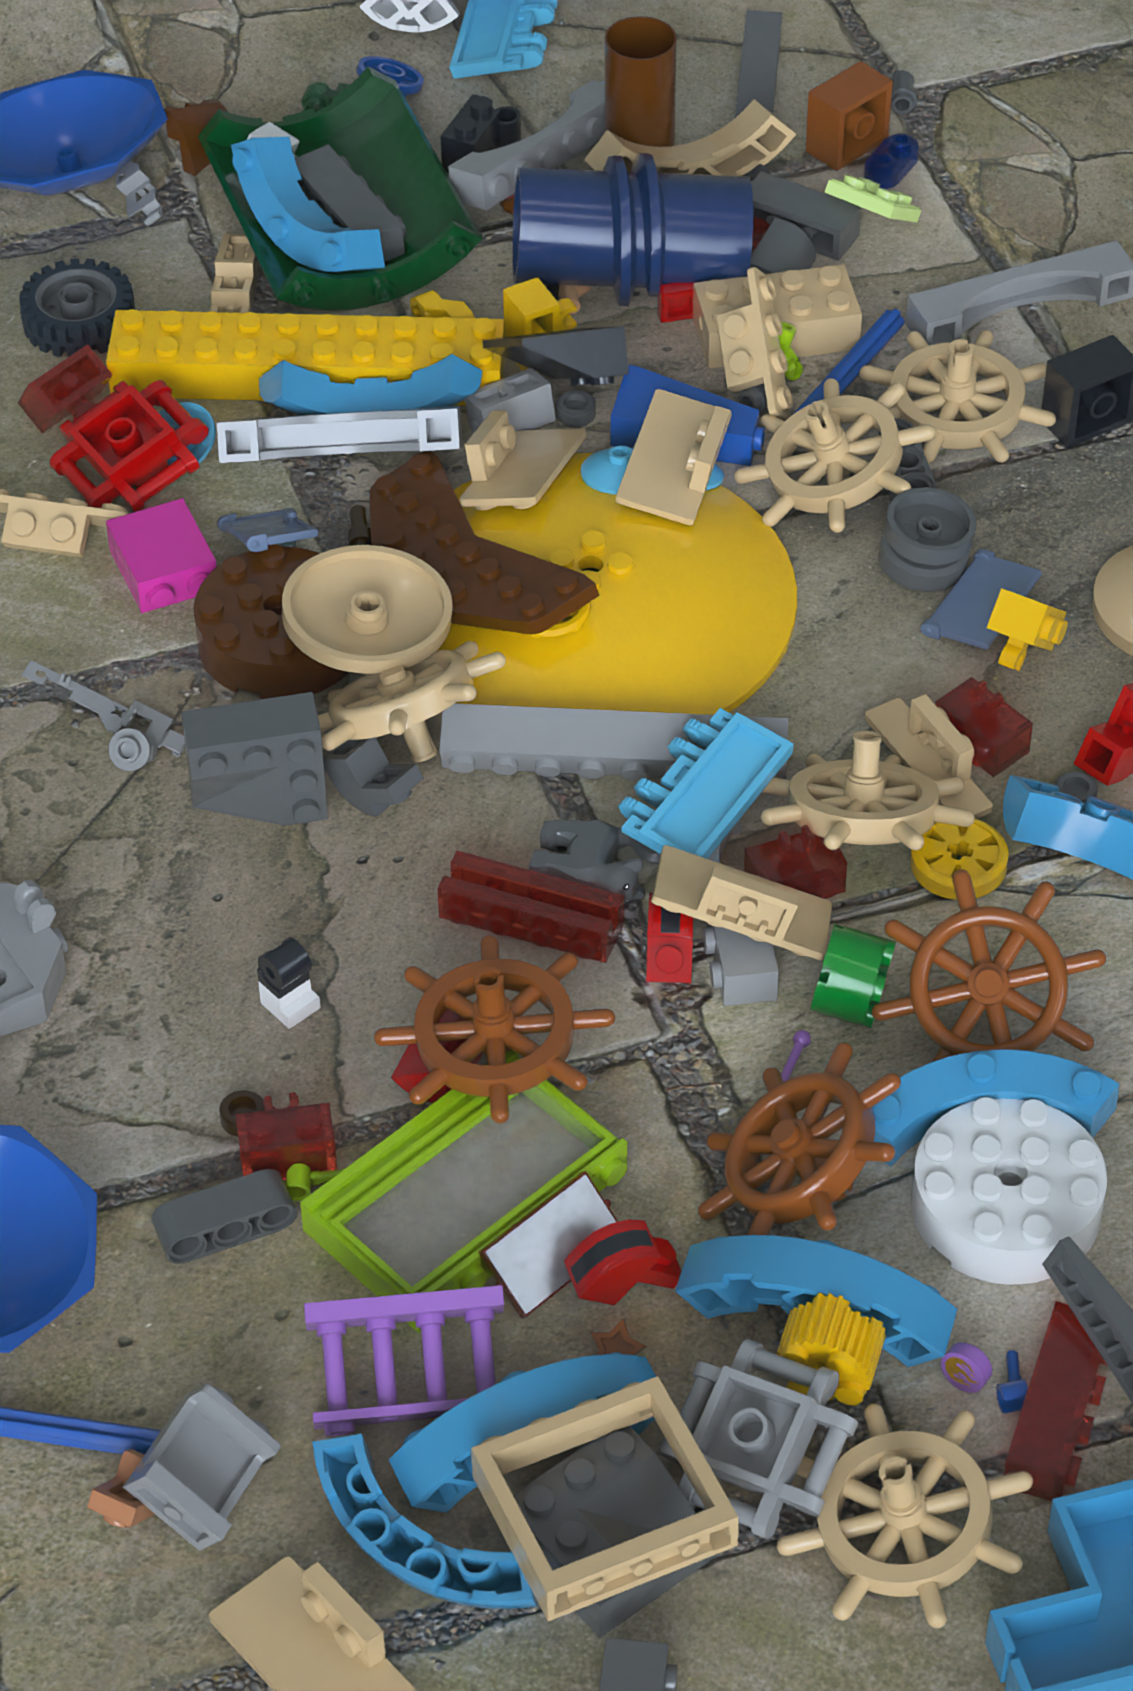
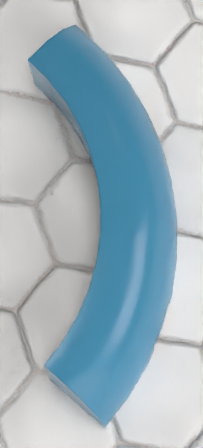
M450 354L431 366L412 372L411 379L389 383L387 378L384 377L358 378L354 384L330 382L328 375L313 372L283 360L259 378L260 396L265 402L297 415L453 406L472 395L480 387L482 370Z
M1010 775L1003 798V819L1006 831L1012 840L1067 853L1108 868L1133 880V811L1093 796H1088L1084 803L1072 795L1059 792V786Z
M362 1434L312 1442L320 1481L335 1515L357 1545L387 1572L417 1590L460 1605L493 1609H516L538 1606V1602L512 1552H487L463 1548V1550L455 1549L435 1541L430 1534L415 1526L402 1514L400 1515L388 1502L378 1485L373 1458Z

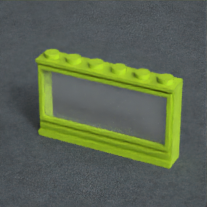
M513 1050L506 1053V1063L521 1059L519 1054ZM548 1080L529 1090L509 1095V1118L502 1124L495 1123L491 1118L489 1097L469 1095L452 1089L300 1202L303 1231L377 1297L483 1287L487 1279L497 1272L486 1251L585 1174L597 1193L606 1186L617 1184L627 1171L628 1142L623 1138L619 1140ZM415 1321L406 1322L417 1333L421 1331V1328H416Z

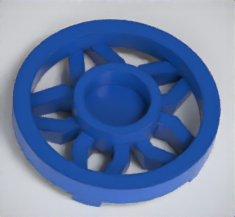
M378 56L364 57L358 62L356 69L358 76L367 67H370L394 79L404 97L407 94L418 93L422 89L423 76L416 69L405 63Z

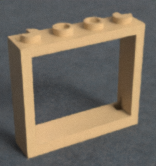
M658 1376L643 1382L630 1383L620 1391L597 1400L583 1401L573 1409L550 1418L536 1419L524 1428L503 1436H492L471 1448L473 1478L547 1621L738 1546V1515ZM654 1417L706 1510L552 1571L503 1475Z

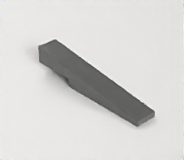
M746 11L735 118L745 110L753 99L774 113L782 33V12ZM768 163L764 166L759 164L742 176H748L753 181L761 171L767 173Z
M1070 1236L1061 1239L1042 1265L1133 1404V1310Z

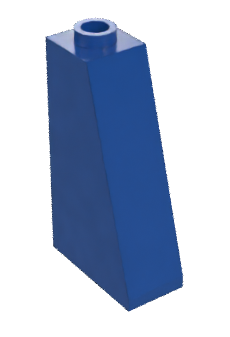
M628 365L629 374H624L611 413V446L634 448L655 390L661 389L709 405H716L731 410V420L716 461L751 466L755 450L762 451L765 427H759L758 409L638 366Z

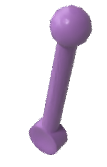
M799 1030L793 1036L794 1047L781 1073L783 1081L789 1079L802 1049L811 1042V1036L805 1030Z

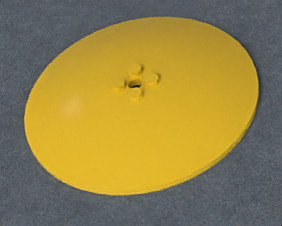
M574 453L537 504L530 508L515 509L513 506H496L489 510H477L475 507H462L475 536L585 574L595 582L600 596L591 601L589 615L578 631L555 637L540 636L539 638H534L529 634L451 624L449 634L438 650L453 651L463 643L473 641L478 645V653L467 662L494 652H501L506 657V664L502 668L473 678V686L477 691L476 697L473 700L456 702L455 704L714 715L719 708L731 712L749 699L776 670L787 651L794 632L797 615V585L793 566L776 532L763 523L762 516L746 501L721 485L705 491L694 524L687 525L619 504L615 501V494L600 492L586 485L581 477V465L593 453ZM472 480L454 489L459 503V498L472 483ZM586 568H596V569H598V570H600V571L594 572V571H591V570H585V571H582V570H583V569H586Z

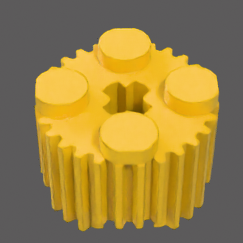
M818 1293L813 1298L812 1303L806 1302V1305L799 1304L797 1308L794 1307L790 1310L776 1355L817 1370L824 1366L839 1373V1381L836 1391L830 1400H833V1397L846 1405L855 1406L863 1402L864 1395L867 1390H870L886 1337V1329L882 1327L883 1322L876 1320L873 1316L869 1321L867 1316H860L861 1312L851 1311V1307H849L850 1302L845 1300L843 1296L834 1297L831 1293H828V1296H824L822 1293ZM788 1380L786 1388L807 1395L809 1387Z

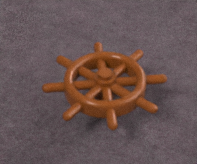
M959 869L954 872L952 880L960 912L941 921L926 937L898 920L892 919L886 922L884 926L885 933L916 952L910 972V995L875 1004L872 1008V1016L878 1021H884L915 1013L926 1034L940 1047L932 1062L953 1055L975 1051L1003 1049L1033 1052L1051 1034L1080 1051L1087 1052L1093 1048L1094 1039L1090 1034L1061 1017L1067 1000V975L1103 966L1106 963V955L1102 950L1095 949L1063 957L1053 938L1037 923L1054 896L1055 887L1052 883L1048 881L1041 882L1022 913L1003 907H978L971 876L968 871ZM984 927H999L1010 930V933L992 961ZM966 932L974 965L943 947L957 935ZM1026 941L1034 946L1044 961L1008 971ZM933 963L964 982L929 990V977ZM1049 980V994L1045 1008L1014 990V988ZM969 1000L951 1031L939 1020L933 1009ZM1003 1005L1035 1024L1023 1035L1012 1040ZM984 1010H986L994 1042L993 1045L967 1041Z
M487 935L482 938L480 944L481 960L459 966L447 972L439 979H435L416 966L408 967L404 972L405 980L424 993L416 1009L414 1025L378 1029L374 1034V1041L377 1045L383 1047L417 1044L419 1055L430 1073L411 1089L409 1099L413 1104H423L442 1086L446 1085L465 1094L489 1097L491 1118L495 1123L502 1124L509 1118L508 1096L529 1090L541 1084L550 1076L555 1077L576 1091L585 1089L588 1083L587 1077L565 1062L573 1044L574 1030L611 1026L615 1021V1014L612 1010L606 1008L582 1011L572 1010L570 998L560 981L577 966L578 959L575 954L570 952L564 953L546 970H543L523 961L500 959L498 940L492 935ZM504 990L520 993L510 1001L505 996ZM476 994L477 1000L473 1003L466 997ZM537 1001L541 1002L550 1012L548 1014L522 1016ZM448 1009L467 1020L439 1023L441 1017ZM550 1032L541 1046L523 1035ZM467 1039L452 1054L446 1051L439 1043L442 1041ZM510 1050L524 1057L517 1061L506 1063V1053ZM480 1052L487 1054V1065L469 1063Z
M846 1042L839 1043L835 1047L824 1072L807 1073L783 1081L778 1069L774 1067L767 1068L763 1072V1081L767 1093L747 1111L734 1133L714 1132L707 1137V1145L710 1149L726 1151L724 1170L727 1186L701 1203L698 1208L699 1216L704 1220L713 1219L738 1201L755 1217L747 1235H768L773 1223H791L815 1215L821 1229H833L837 1224V1217L831 1203L844 1199L847 1196L844 1193L846 1190L851 1192L853 1182L863 1169L866 1161L888 1162L895 1156V1150L891 1144L874 1142L875 1117L872 1107L900 1087V1077L895 1073H888L859 1092L851 1083L842 1078L853 1054L851 1045ZM830 1103L841 1105L824 1117ZM806 1108L802 1119H798L796 1113ZM843 1128L839 1140L828 1139ZM760 1154H770V1156L757 1164ZM797 1175L802 1182L791 1187ZM774 1176L767 1193L757 1190V1187Z

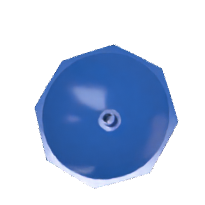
M81 70L0 93V188L44 196L58 195L98 184L111 178L152 141L168 120L153 81L119 74Z
M0 1125V1353H10L57 1318L94 1288L97 1193L24 1128L14 1125Z

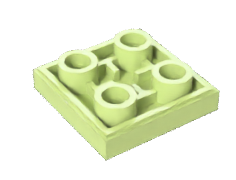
M845 174L843 180H829L825 189V193L890 219L918 222L922 211L920 207L911 204L913 197L896 190L889 191L879 188V183L863 177L856 178Z

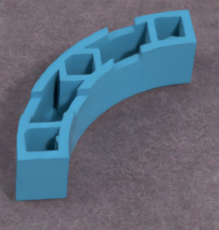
M290 137L252 138L231 145L233 166L237 171L245 197L263 230L285 254L309 268L327 272L385 268L379 229L355 230L339 227L333 224L332 218L319 207L315 200L307 199L297 182L302 180L292 152Z
M1002 1049L953 1055L928 1063L900 1077V1087L872 1107L875 1117L874 1142L888 1143L894 1147V1158L891 1161L884 1162L892 1167L905 1152L922 1140L927 1130L941 1116L962 1104L976 1101L983 1097L1026 1101L1036 1099L1042 1101L1045 1105L1052 1106L1076 1120L1093 1138L1116 1110L1120 1083L1087 1066L1049 1054Z
M771 1235L720 1236L690 1245L675 1289L676 1293L707 1319L732 1313L757 1312L759 1304L780 1305L789 1314L790 1310L794 1307L797 1308L799 1304L806 1305V1302L812 1303L813 1298L818 1293H822L824 1296H828V1293H831L834 1297L841 1295L850 1302L849 1307H851V1311L861 1312L860 1316H867L869 1321L873 1316L876 1320L883 1322L882 1327L886 1329V1337L882 1349L896 1357L908 1368L945 1356L958 1310L943 1298L936 1288L923 1284L904 1272L876 1259L840 1248L828 1240L811 1241Z
M619 1352L563 1360L527 1372L515 1371L505 1376L500 1383L485 1389L450 1409L423 1429L409 1434L405 1438L403 1446L388 1460L412 1507L447 1513L458 1501L477 1487L472 1471V1447L481 1444L492 1436H503L524 1428L536 1419L550 1418L571 1410L583 1401L597 1400L620 1391L630 1383L649 1380L656 1377V1374L646 1357L621 1354ZM651 1417L630 1426L640 1435L655 1419Z

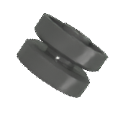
M930 487L913 488L896 495L888 505L884 531L879 547L878 560L883 571L894 582L913 590L925 592L940 591L955 585L967 568L969 552L975 535L977 520L971 507L960 497L950 492Z

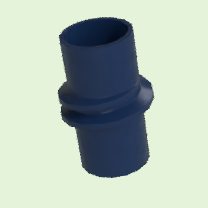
M648 153L637 154L630 172H627L622 156H609L603 171L518 167L512 233L514 283H522L538 277L543 284L609 286L614 289L618 305L629 306L635 288H646L649 296L658 297L663 284L676 282L697 283L715 279L721 280L748 276L747 269L750 268L753 240V193L751 180L748 176L658 173L653 156Z

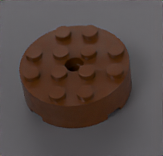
M276 544L268 545V550L249 551L227 558L205 578L195 597L194 619L199 657L204 668L214 680L233 692L237 693L239 689L260 693V699H268L308 692L315 694L333 686L349 673L328 667L307 656L292 642L283 625L282 595L286 582L301 564L320 554L319 552L297 547H282Z

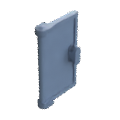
M292 508L237 517L236 513L220 516L217 520V526L221 531L229 532L241 540L252 552L268 550V545L313 538L319 534L317 529L299 519L296 510Z
M979 549L973 556L971 564L932 616L923 622L920 627L921 632L925 636L940 640L941 636L979 648L988 649L999 635L998 632L986 627L1001 588L1026 597L1042 576V572L1035 568L996 558L995 552Z

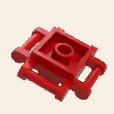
M122 380L113 387V393L72 422L68 419L59 426L61 433L69 443L52 455L49 462L50 466L58 475H64L85 498L87 507L102 509L103 504H111L113 499L120 496L133 513L141 511L145 508L144 503L185 473L191 475L200 468L198 461L187 446L190 444L196 445L204 441L209 432L208 427L199 418H193L172 396V389L163 380H156L140 392L132 384L128 386ZM153 406H161L180 427L174 430ZM175 456L177 460L169 465L167 460ZM84 457L105 481L96 487L77 467L76 461ZM135 484L137 489L133 490L131 486Z

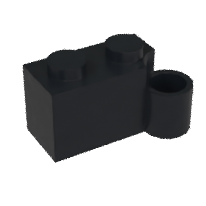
M472 94L441 134V162L445 171L449 173L448 166L471 152L482 153L520 141V111L510 106L494 109L493 99Z

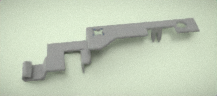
M129 161L115 174L116 187L126 196L127 217H132L142 209L147 216L144 219V223L149 226L163 216L162 205L156 199L157 189L140 170V164ZM137 193L142 197V198H141L140 200H138V201H137Z
M32 660L22 673V676L40 685H43L46 679H49L73 691L69 699L98 713L106 729L114 734L122 730L123 727L129 728L137 714L151 721L150 726L145 732L151 744L157 745L158 749L164 746L172 750L171 753L176 757H180L185 749L184 736L171 729L167 731L173 719L136 700L130 708H127L71 680V675L66 678L65 672L60 675ZM43 671L46 676L40 678L36 675V672ZM115 707L120 711H125L121 714V718L117 714H111L115 711Z

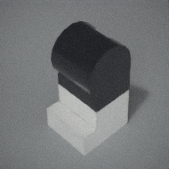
M292 937L282 941V944L274 950L267 951L259 956L257 969L261 1004L288 1029L321 1008L320 997L311 990L309 971L312 969L311 960L303 946Z

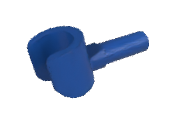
M1010 1350L1006 1353L1008 1382L996 1385L998 1405L1004 1414L1024 1410L1027 1407L1025 1396L1028 1386L1027 1382L1021 1378L1019 1356L1015 1350Z

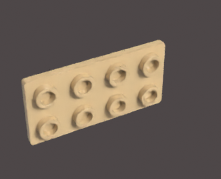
M656 389L615 501L619 504L670 520L693 525L731 420V410Z
M507 410L491 411L464 445L472 483L459 498L461 507L489 510L496 506H513L515 509H526L534 506L586 439V429L515 431L514 427L509 424Z
M668 845L663 846L651 899L653 904L662 906L670 912L682 913L703 920L714 927H723L747 935L755 941L767 942L791 950L799 956L823 960L827 949L832 910L831 901Z
M286 1556L209 1613L212 1625L273 1691H416L410 1682L386 1658L382 1628L318 1561L304 1571L291 1557Z

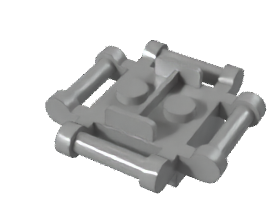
M749 1339L744 1340L731 1367L723 1365V1368H719L706 1362L697 1361L692 1373L695 1381L680 1415L716 1477L763 1496L758 1508L728 1497L738 1515V1523L751 1527L753 1534L769 1539L777 1528L779 1512L783 1503L818 1517L825 1503L821 1497L847 1437H853L859 1424L856 1419L825 1407L827 1401L836 1391L839 1373L824 1366L817 1370L765 1351L762 1344ZM759 1369L809 1387L807 1395L752 1376L751 1373ZM817 1424L825 1426L829 1429L803 1489L791 1486ZM664 1438L657 1453L667 1460L680 1464L666 1438ZM684 1473L678 1488L692 1509L696 1506L705 1509L686 1473Z

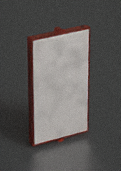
M586 1171L579 1173L478 1252L497 1280L495 1286H503L504 1293L521 1318L527 1317L571 1282L563 1260L581 1241L594 1231L611 1223L618 1222L610 1210V1200L603 1199Z

